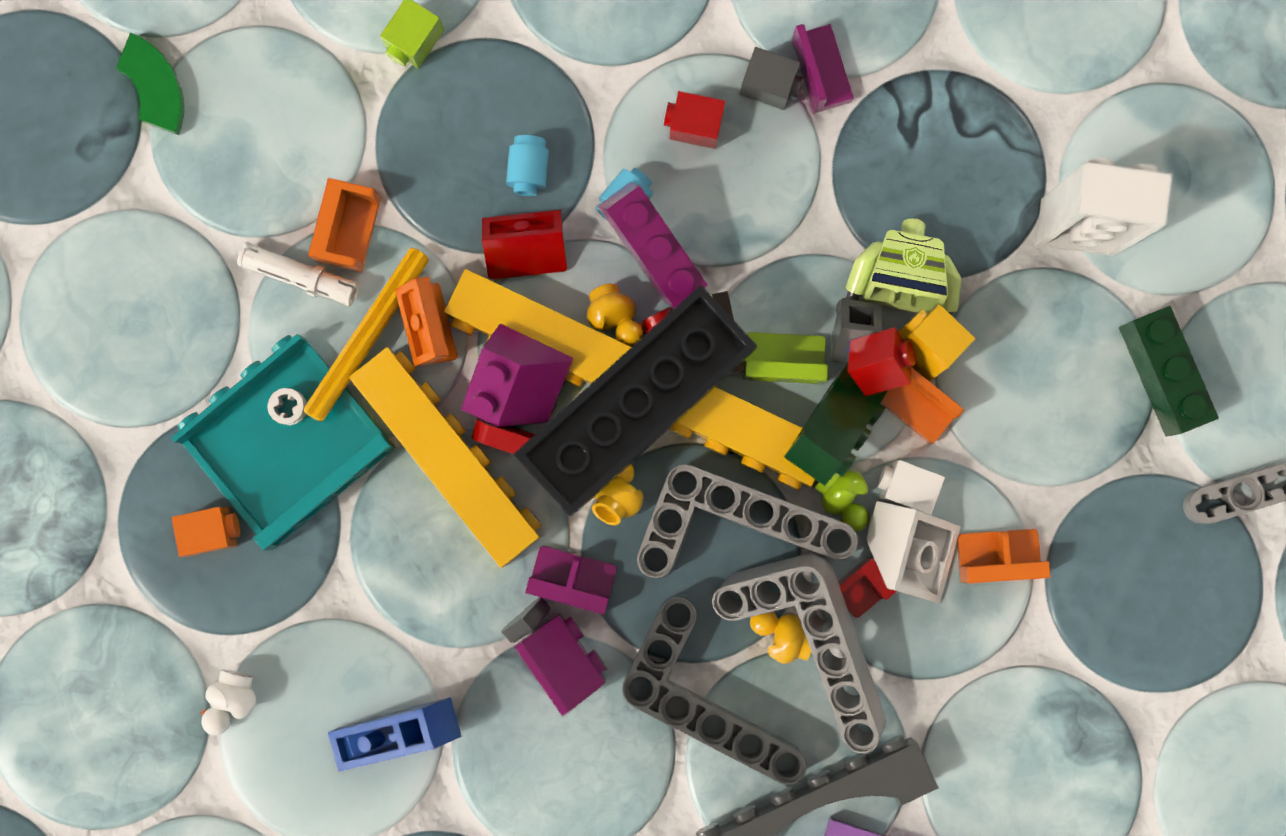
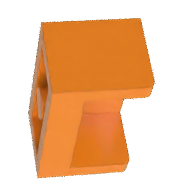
M328 178L308 256L318 263L362 273L382 198L379 193L373 188Z

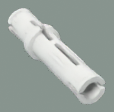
M246 242L244 248L242 247L239 252L238 266L306 290L308 295L315 298L320 295L351 307L359 291L358 282L329 273L326 267L306 265L297 260L262 249L249 242Z

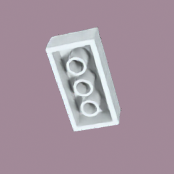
M1089 159L1088 162L1083 163L1041 199L1035 245L1109 256L1117 255L1166 226L1172 174L1157 172L1158 168L1153 165L1136 164L1132 165L1131 168L1116 167L1115 162L1109 159Z

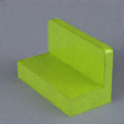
M758 332L747 333L758 347L744 361L743 380L822 385L827 381L828 365L824 364L825 337Z

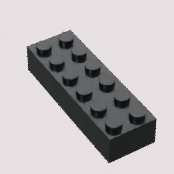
M700 285L513 455L568 516L573 517L753 354L758 346L706 289Z

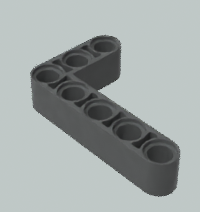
M678 595L666 599L661 605L624 678L622 690L625 700L642 712L779 783L791 785L799 782L805 775L807 765L803 754L794 744L667 679L696 623L697 613L693 603L686 597ZM676 603L684 604L690 612L688 621L679 626L672 625L666 617L668 608ZM663 640L670 645L671 654L668 659L657 662L650 658L648 647L652 642ZM645 677L650 680L653 685L652 692L645 698L635 697L629 690V685L633 679ZM673 696H681L688 701L689 707L684 715L675 717L666 711V702ZM710 715H718L725 721L724 729L717 735H708L702 729L703 721ZM747 734L757 735L761 740L760 748L753 754H745L739 750V742ZM785 753L794 754L797 758L796 767L789 773L779 772L775 765L779 756Z

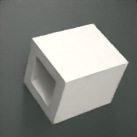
M896 460L892 462L891 467L885 465L877 484V488L882 490L879 499L932 515L945 477L907 462Z

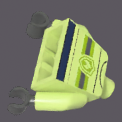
M910 218L902 222L901 231H887L883 242L871 243L855 259L845 286L848 292L846 297L842 299L857 301L859 295H863L862 302L878 303L881 306L916 313L923 309L927 314L940 304L953 316V312L958 311L962 279L951 258L945 255L944 243L940 239L924 236L925 223L919 219ZM841 300L836 305V313H838Z

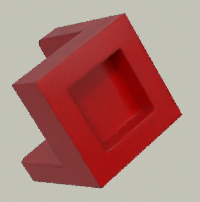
M868 557L838 581L847 609L855 618L862 616L881 599L887 600L897 592L887 588L873 558Z

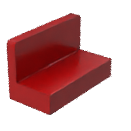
M561 210L482 218V245L489 279L565 272L567 270Z

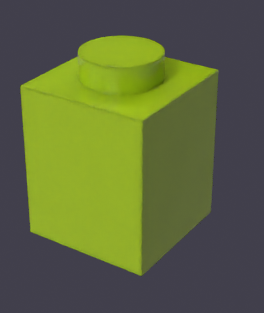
M403 0L381 33L380 38L387 48L385 51L386 55L402 66H406L409 62L419 69L445 30L438 16L413 0Z

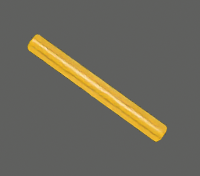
M413 247L408 250L305 405L304 411L307 415L320 422L326 418L349 383V377L357 371L398 309L399 303L395 289L414 278H418L427 265L428 257L422 251Z

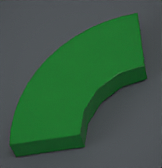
M130 32L116 69L130 78L138 90L140 99L138 119L143 123L179 136L184 116V99L176 74L168 60L152 44Z

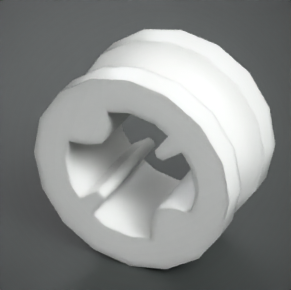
M289 388L278 389L268 400V412L272 419L278 423L295 425L306 416L304 407L307 404V400L296 390ZM288 396V400L294 401L296 399L297 406L292 408L294 415L289 418L288 414L281 413L280 415L278 408L283 406L282 399Z

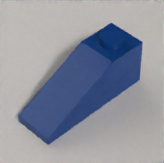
M451 697L328 732L338 772L433 750L462 737Z

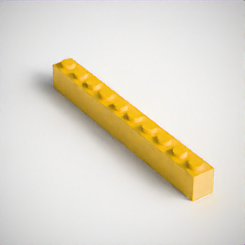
M464 269L444 310V313L453 319L450 326L467 335L472 336L474 330L489 336V339L498 325L503 324L573 357L574 359L565 381L577 387H580L583 381L592 384L631 348L467 269ZM717 387L669 429L688 439L694 433L706 439L704 444L706 448L723 456H726L728 450L743 457L741 460L742 465L759 473H763L765 468L780 474L777 479L778 482L799 491L801 485L811 487L815 480L784 458L802 430V427Z

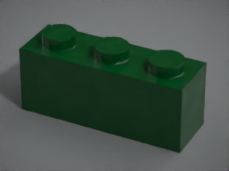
M1171 306L1118 327L1165 437L1183 434L1219 419Z
M847 363L829 386L784 458L824 486L835 473L843 477L856 459V456L850 452L852 449L858 451L871 434V431L866 428L867 424L872 427L886 409L881 404V401L888 390L865 396L848 372Z

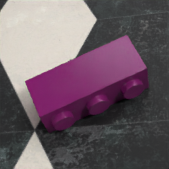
M629 182L598 205L600 211L666 304L676 308L700 285L704 288L708 286L640 185Z

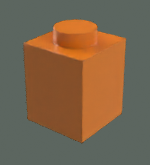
M215 507L171 517L179 557H190L238 546L236 537H240L241 534L240 523L235 513L231 514L230 507Z

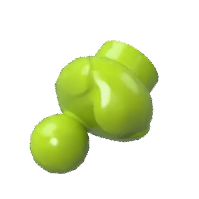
M848 470L843 477L835 473L825 486L819 482L814 487L822 494L821 503L826 512L834 515L841 514L842 519L840 522L846 523L854 531H861L866 528L870 519L868 510L861 504H851L859 494L865 495L868 492L867 482L861 473Z

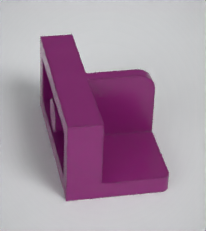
M541 546L525 593L605 614L617 567L613 564Z

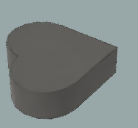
M539 597L510 621L501 633L510 643H515L533 631L547 616L551 607L543 598Z

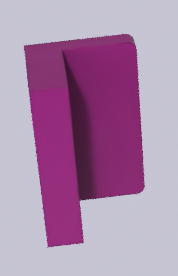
M804 24L795 26L792 43L798 62H800L799 66L814 113L852 103L854 97L831 24L806 31Z

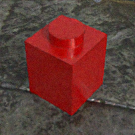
M678 91L676 103L668 102L664 119V126L670 127L669 140L716 149L725 101Z
M895 327L850 340L848 372L865 396L911 384L912 366L916 364L915 351L909 341L905 342Z

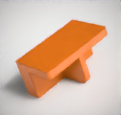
M1036 529L958 535V560L960 582L962 583L1050 578L1049 561H1041L1039 534Z

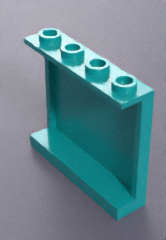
M296 334L294 337L287 335L279 340L272 347L273 354L262 363L255 361L241 372L240 376L242 379L232 388L226 386L212 395L209 399L211 405L200 414L194 412L185 417L177 425L179 431L171 437L175 443H180L186 448L256 534L253 539L263 551L275 549L396 448L347 388L344 389L322 422L313 419L307 414L301 422L295 425H284L272 419L267 406L268 400L274 392L283 388L293 389L301 393L308 402L330 369L308 340L299 334ZM288 396L282 399L283 406L278 408L280 415L285 413L288 414L289 418L294 415L292 408L297 406L296 399L294 401L288 400Z

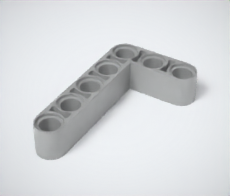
M683 464L673 468L665 480L640 546L637 563L641 572L648 577L662 578L669 575L676 566L697 509L834 560L846 559L852 555L857 548L858 539L856 532L846 523L691 465ZM684 473L695 476L697 482L695 490L688 495H680L674 486L677 477ZM722 487L731 489L735 495L733 505L724 510L716 508L712 502L713 493ZM756 502H767L773 508V517L769 522L758 524L750 518V509ZM667 511H677L681 515L682 525L675 533H666L661 528V517ZM794 516H804L811 522V533L807 537L799 539L789 533L788 523ZM842 530L849 536L850 544L844 553H834L829 549L826 541L830 532ZM656 548L664 550L668 558L665 568L658 572L649 569L646 563L648 553Z
M808 553L729 575L713 595L712 604L716 614L722 619L736 621L795 606L843 741L854 752L869 753L878 746L884 731L886 718L830 561L821 554ZM802 571L813 572L818 577L819 583L807 581ZM765 581L777 584L781 593L770 591L766 587ZM728 591L737 592L743 602H736L731 599ZM822 609L827 611L833 620L826 621L821 619L816 610ZM829 648L842 650L846 658L835 657ZM843 686L854 687L860 695L847 693ZM863 723L869 726L873 732L862 731L856 724Z

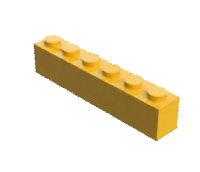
M386 347L353 373L349 379L499 567L507 566L542 537L537 531L542 526L528 507L521 511L511 498L516 495V492L502 475L495 479L486 468L492 462L477 444L472 448L469 447L461 437L466 432L465 428L452 413L445 417L436 405L441 401L440 397L427 382L422 385L417 382L411 374L416 370V367H414L404 352L401 350L395 354Z

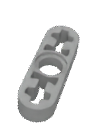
M1286 464L1271 465L1193 489L1184 498V513L1194 523L1212 524L1286 501V484L1283 486V490L1282 488L1265 491L1262 484L1276 481L1278 475L1280 477L1286 476ZM1241 482L1247 484L1252 490V499L1245 506L1239 505L1233 498V490ZM1201 495L1204 500L1221 498L1224 505L1208 508V516L1205 512H1198L1196 509V505L1202 502Z

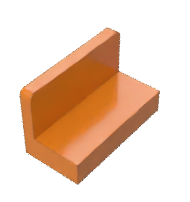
M428 276L414 278L396 288L395 291L414 367L451 362L457 359L458 355L448 316L444 313L445 304L440 285L438 283H431Z
M913 368L911 384L888 390L881 401V404L930 444H934L952 420L960 417L964 412L961 406Z

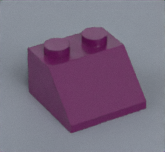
M499 324L482 347L461 410L497 427L547 423L552 415L574 358L503 324Z
M558 614L521 640L514 648L563 717L605 684L606 678L603 673L608 669L595 650L590 653L585 650L579 641L584 637V634L574 619L570 616L565 620L561 614Z

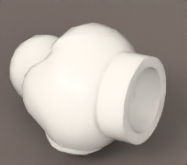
M221 670L219 680L208 686L205 698L212 707L201 711L203 715L201 724L208 734L219 735L228 729L231 719L228 712H231L232 716L236 719H243L255 707L256 696L251 689L253 676L231 670Z

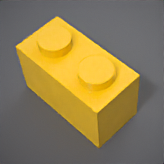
M940 304L928 314L923 309L920 310L912 320H909L898 331L905 342L909 341L915 351L916 364L912 368L928 381H931L950 367L976 339Z

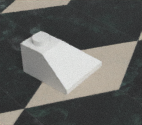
M877 501L874 513L870 518L866 541L887 588L940 604L961 526L915 509Z

